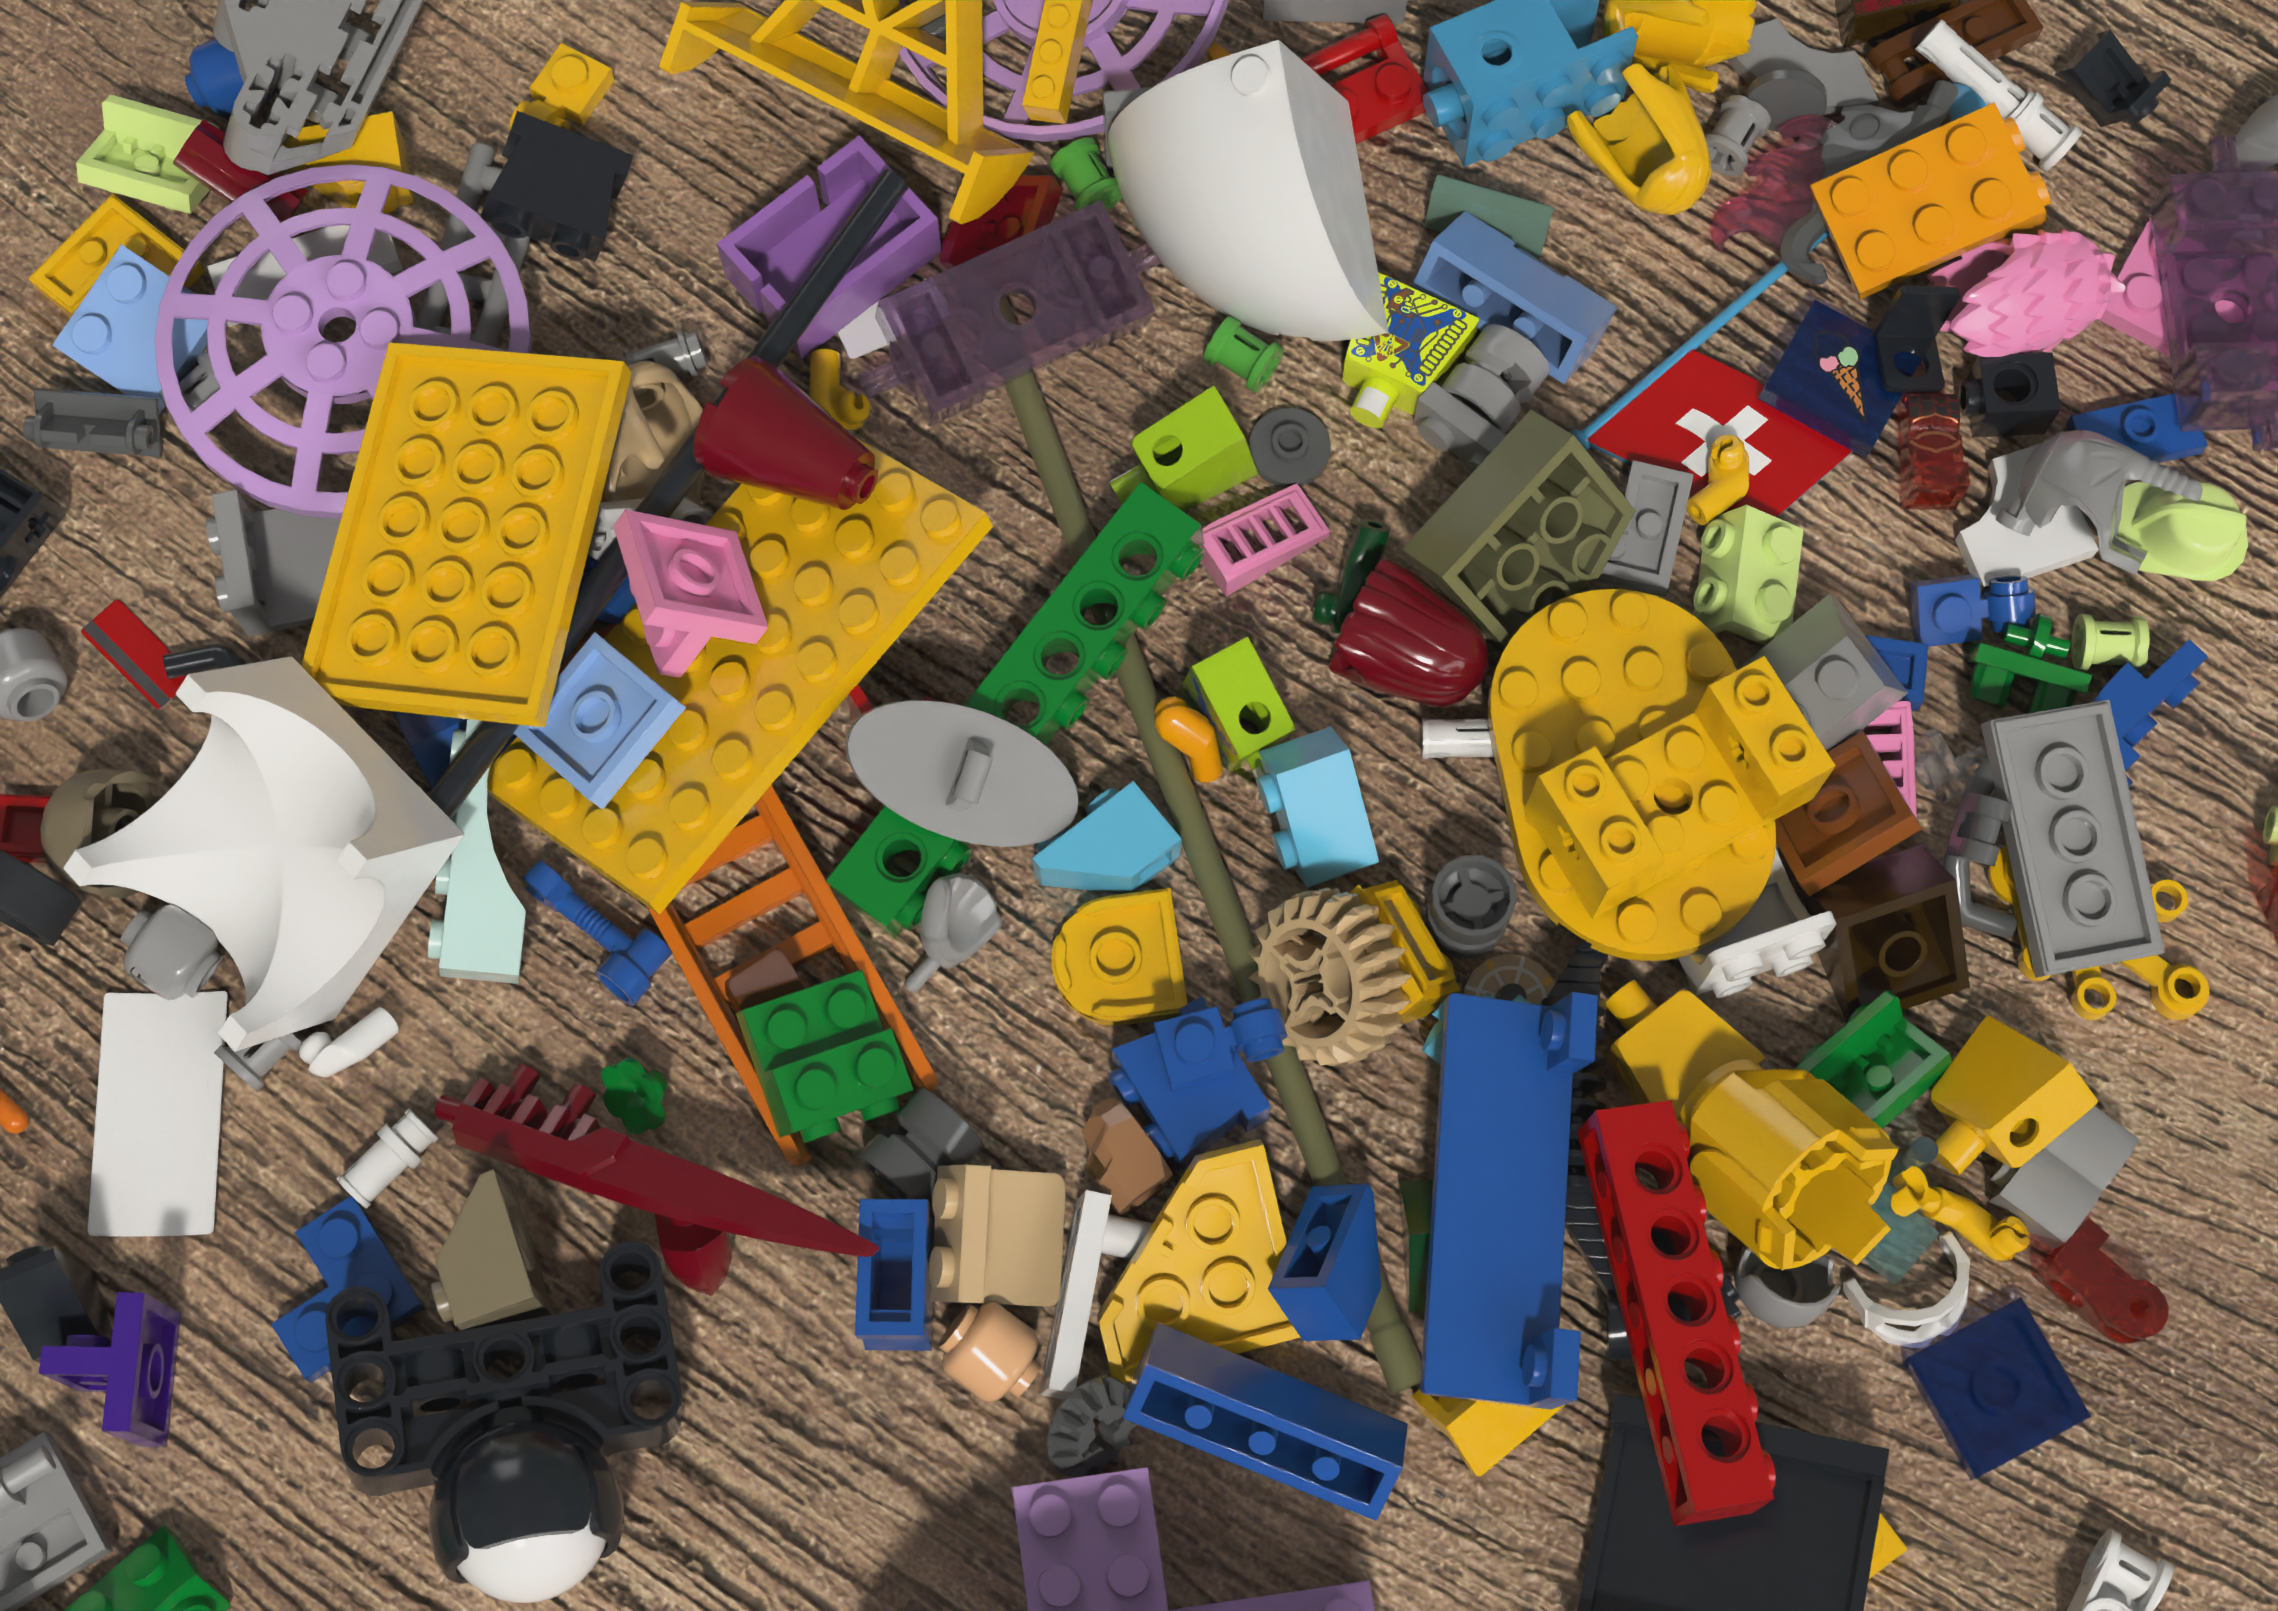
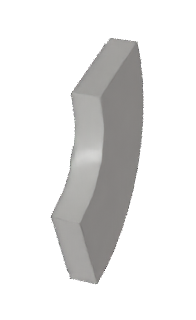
M1778 18L1755 25L1753 36L1749 40L1751 45L1749 53L1728 59L1734 70L1749 85L1761 75L1775 70L1794 69L1812 74L1824 84L1827 91V108L1823 116H1841V111L1844 107L1854 105L1877 106L1879 101L1856 51L1829 53L1809 48L1790 36Z

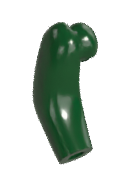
M1368 518L1360 520L1342 562L1336 595L1326 591L1316 594L1312 610V620L1316 624L1331 625L1332 633H1341L1340 628L1347 614L1354 611V601L1362 587L1365 586L1366 578L1372 571H1375L1377 563L1383 558L1390 533V527L1386 523Z

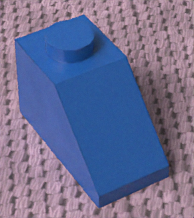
M1368 1183L1313 1186L1309 1191L1268 1290L1303 1341L1360 1340L1381 1289L1374 1192Z

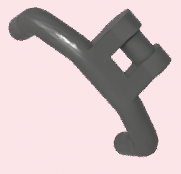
M1986 755L1964 788L1945 851L1943 867L1956 879L1962 925L2004 938H2010L2017 926V916L2015 914L1971 901L1970 861L1995 867L2000 847L1995 846L2001 823H2008L2013 803L1990 797L1994 790V780L1988 755Z

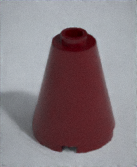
M752 356L741 360L725 374L719 384L727 387L728 391L718 406L707 402L701 413L694 436L693 455L695 461L704 466L703 469L715 477L841 510H847L855 503L862 504L870 497L878 481V471L874 469V454L773 363L757 356Z

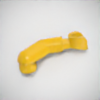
M1917 1166L1909 1167L1892 1179L1893 1187L1898 1190L1891 1197V1208L1895 1214L1907 1217L1916 1210L1921 1209L1923 1215L1927 1218L1952 1227L1992 1260L2000 1262L2011 1260L2015 1257L2016 1253L2025 1250L2030 1244L2031 1240L2028 1238L2030 1233L2019 1218L2009 1216L1998 1221L1989 1212L1967 1197L1941 1187H1928L1926 1176Z

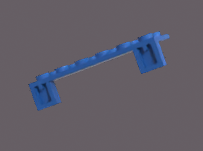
M1571 992L1552 1006L1452 993L1445 999L1420 1390L1425 1395L1550 1410L1577 1401L1581 1331L1559 1329L1572 1079L1574 1073L1595 1061L1598 995Z

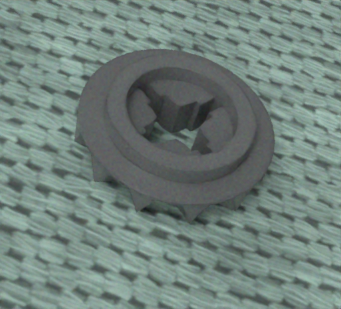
M1101 1376L1088 1380L1077 1387L1058 1408L1049 1428L1047 1452L1052 1465L1067 1477L1077 1478L1101 1474L1105 1464L1118 1465V1453L1123 1447L1134 1444L1129 1433L1138 1424L1123 1419L1130 1389L1122 1381L1110 1376ZM1094 1418L1100 1421L1098 1425L1100 1432L1097 1434V1436L1095 1435L1094 1428L1096 1427L1093 1422Z

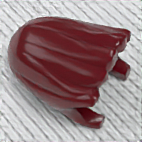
M1382 558L1377 563L1375 571H1372L1366 578L1365 586L1362 587L1354 601V611L1347 614L1340 628L1341 634L1336 637L1334 644L1338 650H1336L1328 668L1331 672L1359 686L1414 702L1445 707L1462 701L1482 682L1487 669L1489 658L1488 646L1481 630L1463 610L1427 584L1418 575L1391 560Z

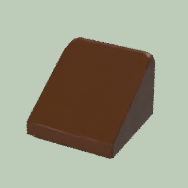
M780 947L774 948L731 976L725 982L726 996L738 1012L805 989Z

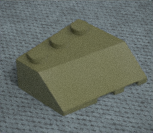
M1530 410L1409 540L1402 550L1446 598L1456 604L1476 623L1483 636L1503 653L1514 634L1533 615L1562 598L1581 593L1588 580L1599 578L1636 510L1573 434L1535 411Z

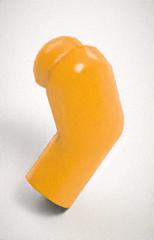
M1172 696L1162 699L1154 710L1155 728L1160 737L1188 756L1192 775L1197 781L1207 783L1218 779L1223 773V765L1212 722L1200 712L1189 708L1186 701L1180 697Z

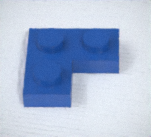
M349 1196L295 1232L329 1287L271 1324L304 1379L310 1383L331 1370L325 1322L326 1309L331 1299L341 1290L352 1286H365L377 1291L386 1303L392 1329L425 1308L365 1210L352 1196ZM358 1316L347 1322L342 1332L351 1337H360L373 1330L377 1321L369 1316Z

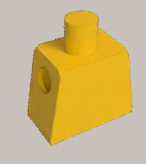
M1634 979L1620 988L1606 1001V1007L1627 1030L1625 1034L1613 1043L1607 1053V1058L1634 1105L1672 1100L1676 1119L1678 1120L1680 1111L1691 1092L1712 1071L1733 1060L1750 1059L1760 1065L1765 1059V1056L1694 994L1684 988L1657 1007Z
M1987 1015L1931 1090V1102L1950 1127L1933 1143L1929 1151L1945 1168L1957 1176H1960L1982 1151L2010 1168L2021 1167L2091 1110L2098 1100L2071 1062Z

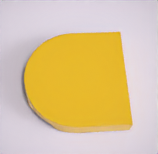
M1171 888L1106 896L1091 900L1079 907L1059 930L1053 942L1051 952L1053 979L1065 1003L1083 1018L1107 1026H1124L1178 1017L1179 1009L1188 1004Z

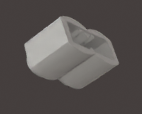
M2094 1106L2023 1166L2010 1168L2000 1162L1989 1178L1998 1186L1988 1201L2006 1215L2019 1218L2030 1233L2050 1248L2055 1249L2065 1244L2078 1229L2104 1189L2127 1161L2140 1139Z

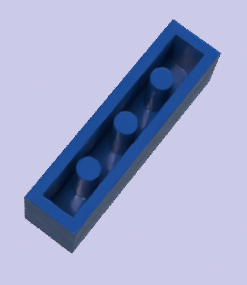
M1158 1322L1134 1373L1123 1414V1419L1375 1521H1377L1403 1469L1407 1423Z

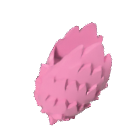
M2059 229L2058 233L2039 230L2037 234L2014 233L2013 238L1999 239L1975 248L1936 268L1927 275V278L1931 281L1927 286L1957 287L1959 290L1960 298L1940 331L1953 332L1955 335L1969 341L1963 350L1982 357H2002L2010 354H2030L2040 351L2049 353L2062 340H2071L2090 326L2096 319L2102 318L2107 303L2110 302V296L2122 293L2126 289V286L2111 272L2115 258L2114 254L2100 251L2097 245L2078 232L2066 229Z

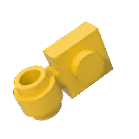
M560 43L529 87L533 102L523 100L518 104L511 116L509 130H511L517 111L569 130L570 126L569 122L564 120L565 117L584 126L615 81L612 68Z

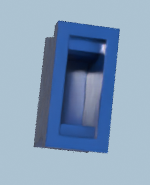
M1201 996L1180 1008L1179 1016L1205 1010L1209 1007ZM1154 1032L1113 1048L1112 1064L1115 1069L1108 1073V1077L1126 1107L1137 1103L1149 1123L1142 1129L1164 1160L1171 1158L1179 1173L1190 1165L1195 1155L1203 1154L1239 1122L1247 1133L1269 1119L1271 1105L1237 1051L1231 1052L1236 1068L1235 1075L1171 1091Z
M860 1199L859 1236L880 1247L879 1251L873 1256H858L855 1336L857 1339L863 1340L865 1350L932 1351L933 1301H930L929 1259L933 1250L935 1218H929L930 1204L928 1199Z

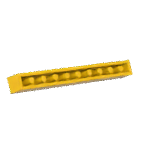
M1045 0L1022 103L1030 120L1066 124L1093 0Z

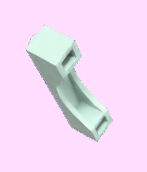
M467 719L466 730H453L450 764L481 721ZM489 766L451 819L465 835L452 852V856H449L436 875L435 894L447 895L444 920L432 919L428 958L440 959L439 972L441 977L519 984L526 910L507 883L493 848L487 817Z

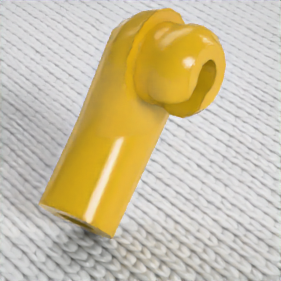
M831 349L813 351L810 355L809 397L846 430L860 428L870 413L868 398L863 393L856 397L854 391H848L840 385L841 355L839 352Z
M1722 435L1713 441L1710 447L1711 454L1708 459V485L1688 499L1687 511L1691 518L1700 525H1706L1740 501L1748 492L1749 455L1745 450L1744 442L1735 435Z

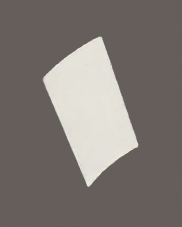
M226 991L199 992L193 998L185 993L174 1000H166L156 993L109 992L104 995L88 1217V1234L90 1236H183L211 1234L213 1232L224 1062L214 1052L220 1046H225V1041L217 1033L226 1021L228 998Z

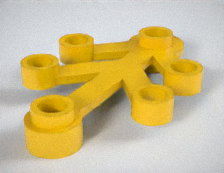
M2006 845L1999 850L1995 867L1990 865L1988 867L1989 883L1999 898L2013 905L2014 913L2017 916V928L2022 948L2018 956L2020 971L2030 980L2044 981L2052 975L2035 978ZM2165 879L2158 881L2151 887L2158 922L2166 923L2173 921L2186 909L2188 895L2180 883ZM2165 892L2169 894L2175 902L2174 910L2161 908L2156 901V893ZM2158 955L2120 962L2151 985L2152 1004L2161 1015L2168 1019H2188L2201 1010L2208 1001V982L2205 976L2195 967L2186 964L2171 966ZM2100 966L2072 971L2075 990L2071 998L2073 1009L2084 1019H2101L2116 1004L2114 987L2102 978ZM2176 979H2183L2191 984L2194 991L2193 998H2183L2176 992L2174 987ZM2086 989H2094L2102 995L2104 1000L2102 1008H2092L2086 1003L2084 999V991Z

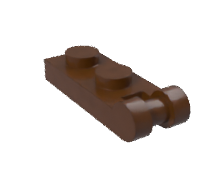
M1970 0L1881 42L1868 53L1866 60L1875 74H1883L1890 84L1888 94L1896 106L1901 108L1910 105L1925 92L1932 90L1937 81H1951L1934 63L1915 50L1922 39L1941 19L1990 62L2037 40L2043 25L2026 0ZM1916 55L1922 66L1910 71L1904 59Z

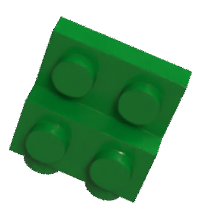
M862 970L736 1013L779 1138L800 1131L803 1142L806 1143L841 1130L837 1117L860 1110L863 1121H868L901 1109L897 1096L913 1090L892 1028L883 1030Z

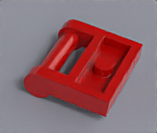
M1386 14L1367 21L1366 29L1300 58L1321 76L1376 50L1382 62L1330 85L1349 102L1356 144L1426 112L1423 104V95L1429 92L1400 44L1395 27Z

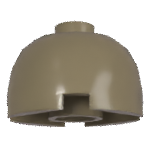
M94 768L66 779L53 792L44 809L40 827L42 851L48 866L70 887L88 893L121 899L140 892L114 885L100 884L80 887L63 868L76 849L94 844L116 833L145 813L162 798L160 796H153L151 788L147 783L155 782L148 775L118 768Z

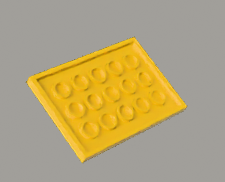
M388 343L301 665L340 706L535 727L546 726L632 372L624 361Z

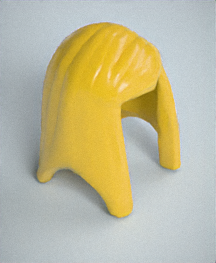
M1606 0L1603 10L1602 31L1606 38L1629 27H1633L1638 38L1632 62L1642 64L1646 69L1656 73L1662 67L1672 65L1686 87L1699 92L1712 93L1717 88L1719 76L1717 72L1706 69L1728 59L1747 54L1750 51L1751 45L1749 40L1752 38L1755 28V19L1750 15L1756 8V0Z
M1634 63L1622 72L1623 77L1634 91L1626 102H1620L1612 114L1600 116L1595 120L1593 126L1588 122L1581 110L1571 113L1567 117V124L1573 139L1580 149L1633 205L1641 210L1659 215L1681 213L1693 207L1703 195L1712 175L1710 152L1706 137L1687 89L1672 65L1662 67L1658 73L1651 75L1642 64Z

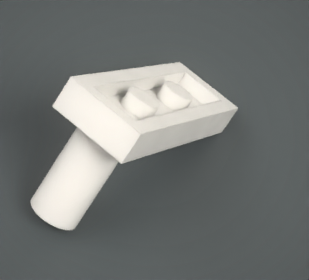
M1085 1190L1076 1200L1061 1278V1291L1056 1304L1039 1395L1065 1400L1076 1389L1101 1253L1131 1259L1153 1223L1109 1214L1112 1195Z

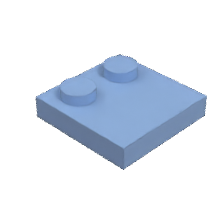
M121 244L52 346L125 395L157 397L160 415L166 404L158 394L162 389L157 375L155 333L160 302L170 276ZM183 286L181 293L195 294ZM174 318L172 347L174 369L178 383L187 376L196 363L197 357L208 345V320Z
M594 632L557 677L546 726L519 725L514 734L588 800L604 809L686 707L614 646Z

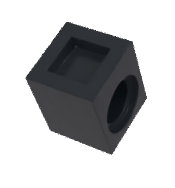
M2053 352L2010 354L2002 357L1979 356L1967 378L1961 380L1958 392L1960 412L1962 416H1969L1972 438L2034 435L2047 432L2061 410ZM1994 389L2009 391L2015 396L2017 402H2007L2001 399Z

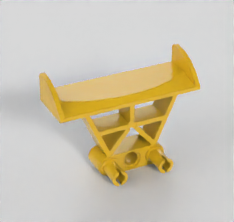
M785 0L769 18L741 3L681 2L659 65L661 70L669 74L689 71L709 59L720 48L964 173L949 213V219L959 224L978 219L994 207L1014 186L1034 155V152L983 126L982 0H917L901 9L899 0ZM823 6L870 29L858 63L798 32ZM946 13V42L919 29ZM902 46L946 68L947 108L890 79Z

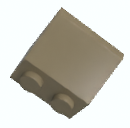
M494 1169L480 1174L435 1260L441 1281L432 1283L431 1289L442 1320L444 1322L451 1320L455 1330L461 1331L555 1315L517 1194Z

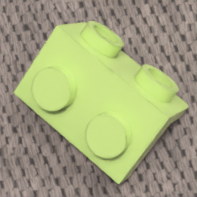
M108 95L102 102L104 130L76 162L78 182L104 189L111 193L157 204L167 209L191 214L210 189L173 165V161L193 130L202 120L115 95ZM210 123V124H212L213 126H215L216 128L219 129V127H218L216 124Z
M1749 505L1720 514L1705 525L1701 538L1702 556L1698 587L1693 600L1694 616L1714 634L1727 630L1766 646L1793 623L1804 529Z

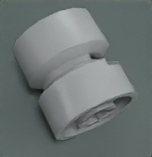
M1491 324L1483 329L1466 352V363L1456 365L1441 385V388L1500 431L1506 433L1521 411L1519 403L1530 401L1547 378L1550 368L1542 352L1530 340L1510 328Z

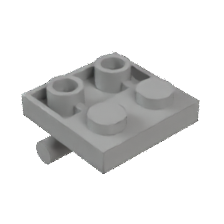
M42 1432L0 1458V1611H16L114 1551L56 1441L51 1434Z

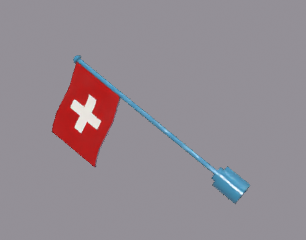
M1958 82L1952 83L1959 90L1949 111L1952 121L1987 106L1984 100L1967 85ZM1828 230L1814 242L1810 251L1829 236ZM1783 260L1581 432L1577 429L1571 432L1586 450L1591 446L1628 465H1631L1634 460L1694 474L1689 498L1708 485V459L1711 454L1710 447L1713 441L1722 435H1735L1744 442L1745 450L1749 455V488L1747 494L1740 501L1723 513L1749 505L1777 518L1863 443V441L1846 437L1815 422L1754 378L1695 351L1788 271Z

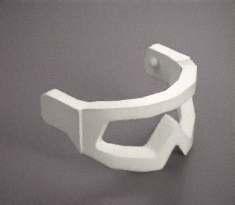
M1951 1231L1939 1236V1244L1954 1266L1956 1281L1950 1292L1934 1306L1914 1311L1893 1310L1868 1298L1854 1277L1843 1282V1291L1858 1312L1865 1328L1871 1330L1887 1343L1913 1349L1927 1347L1938 1335L1949 1336L1958 1327L1967 1305L1970 1259ZM1885 1323L1914 1327L1921 1326L1915 1331H1908L1891 1327Z

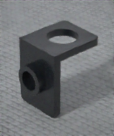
M1904 285L1898 289L1873 332L1882 384L1885 391L1938 394L1942 391L1945 382L1935 337L1960 298L1957 287ZM1901 352L1915 354L1925 364L1926 374L1915 378L1902 374L1894 364V356Z

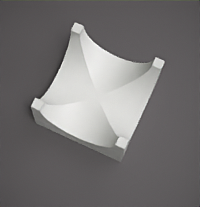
M292 656L188 674L177 690L176 696L192 712L211 714L208 735L195 760L176 784L150 809L107 838L76 849L63 868L80 887L100 884L114 885L149 894L179 907L215 933L216 939L224 946L236 963L243 978L246 992L245 1006L239 1011L230 1014L217 1033L234 1052L335 1019L465 835Z

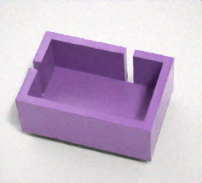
M860 135L817 167L822 198L827 207L820 211L815 182L806 175L717 243L725 277L759 314L763 311L765 312L769 325H771L881 172L883 170L894 172ZM909 187L792 348L801 360L941 253L938 218Z

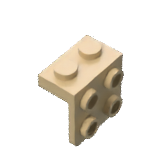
M983 1165L938 1166L937 1181L932 1197L935 1225L933 1250L929 1259L930 1301L981 1304L994 1301L1002 1305L1043 1307L1055 1305L1059 1300L1061 1291L1066 1184L1063 1177L1056 1173L991 1169V1166Z

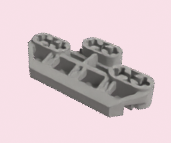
M220 0L213 24L214 36L220 45L235 53L244 84L234 102L223 141L224 150L229 159L239 167L255 170L266 175L319 160L352 147L425 1L376 0L380 1L374 12L372 21L382 26L375 37L347 23L352 11L361 15L368 0H258L257 5L253 6L250 12L245 10L246 3L248 4L250 0ZM338 58L349 61L341 78V82L351 86L345 98L315 84L321 72L330 75ZM274 88L281 89L279 97L276 98L271 108L267 123H264L261 129L256 128L257 118L259 119L265 107L268 94L273 92ZM306 120L320 123L323 130L329 129L324 142L289 149L284 147L289 135L298 137Z

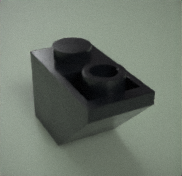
M46 1246L30 1247L16 1252L6 1259L7 1266L0 1269V1303L34 1361L40 1363L42 1346H66L68 1335L103 1336L109 1338V1345H111L113 1329L93 1270L54 1248L48 1250Z

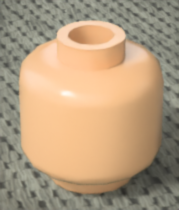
M994 1301L987 1302L978 1308L971 1303L966 1305L949 1325L938 1344V1347L945 1352L942 1360L945 1373L986 1403L995 1402L1004 1397L1008 1392L1016 1397L1021 1396L1033 1382L1041 1368V1364L1033 1359L1039 1343L1036 1332Z

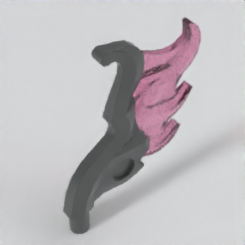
M1937 81L1926 105H1919L1915 111L1896 112L1873 105H1854L1842 109L1841 116L1843 121L1839 124L1818 115L1799 116L1788 121L1778 129L1780 136L1783 139L1799 136L1800 139L1787 148L1772 150L1760 155L1746 166L1745 169L1748 177L1765 174L1766 177L1762 184L1749 193L1732 198L1715 214L1711 224V237L1717 250H1724L1725 242L1731 235L1741 232L1757 234L1780 250L1783 263L1790 273L1817 285L1824 284L1828 278L1824 265L1809 260V251L1814 242L1827 231L1810 193V185L1951 122L1952 119L1949 111L1959 92L1958 88L1948 81Z

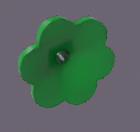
M630 1057L623 1059L618 1064L610 1063L603 1068L601 1079L606 1087L603 1095L605 1107L613 1116L622 1119L625 1128L629 1132L640 1135L648 1129L655 1130L665 1123L666 1115L661 1102L664 1092L667 1090V1081L661 1072L651 1070L646 1073L642 1065Z

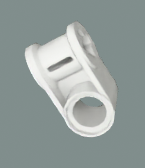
M2108 1529L2093 1548L2083 1569L2081 1582L2067 1611H2153L2169 1586L2174 1571V1564L2165 1559H2161L2158 1562L2151 1560L2122 1543L2120 1533L2113 1529Z

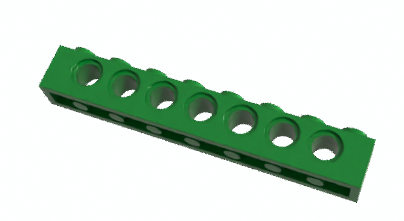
M1140 481L964 706L986 712L1007 721L1008 711L1014 704L1020 701L1034 702L1040 707L1037 717L1029 724L1015 726L1026 731L1045 746L1061 726L1067 730L1070 729L1087 708L1089 698L1085 695L1100 676L1105 680L1109 679L1123 663L1128 653V649L1124 645L1138 627L1147 630L1160 616L1167 602L1162 596L1176 578L1182 581L1187 580L1202 561L1205 550L1201 548L1204 544L1201 524ZM1133 555H1149L1156 561V564L1145 575H1130L1122 568L1127 559ZM1097 603H1108L1118 610L1114 619L1105 625H1092L1084 620V616L1087 610ZM1059 652H1070L1075 654L1079 661L1070 673L1054 675L1045 669L1050 657ZM884 806L828 877L826 883L837 896L895 939L904 927L911 931L920 923L924 900L932 883L939 877L959 873L968 861L972 849L968 847V842L929 831L904 819ZM904 850H914L921 854L920 865L913 874L907 877H896L890 874L889 866L897 853Z

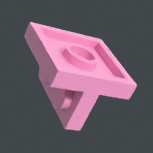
M627 509L624 510L613 527L629 576L630 591L635 597L644 626L645 639L650 646L658 674L681 678L711 636L756 644L768 629V624L736 531Z

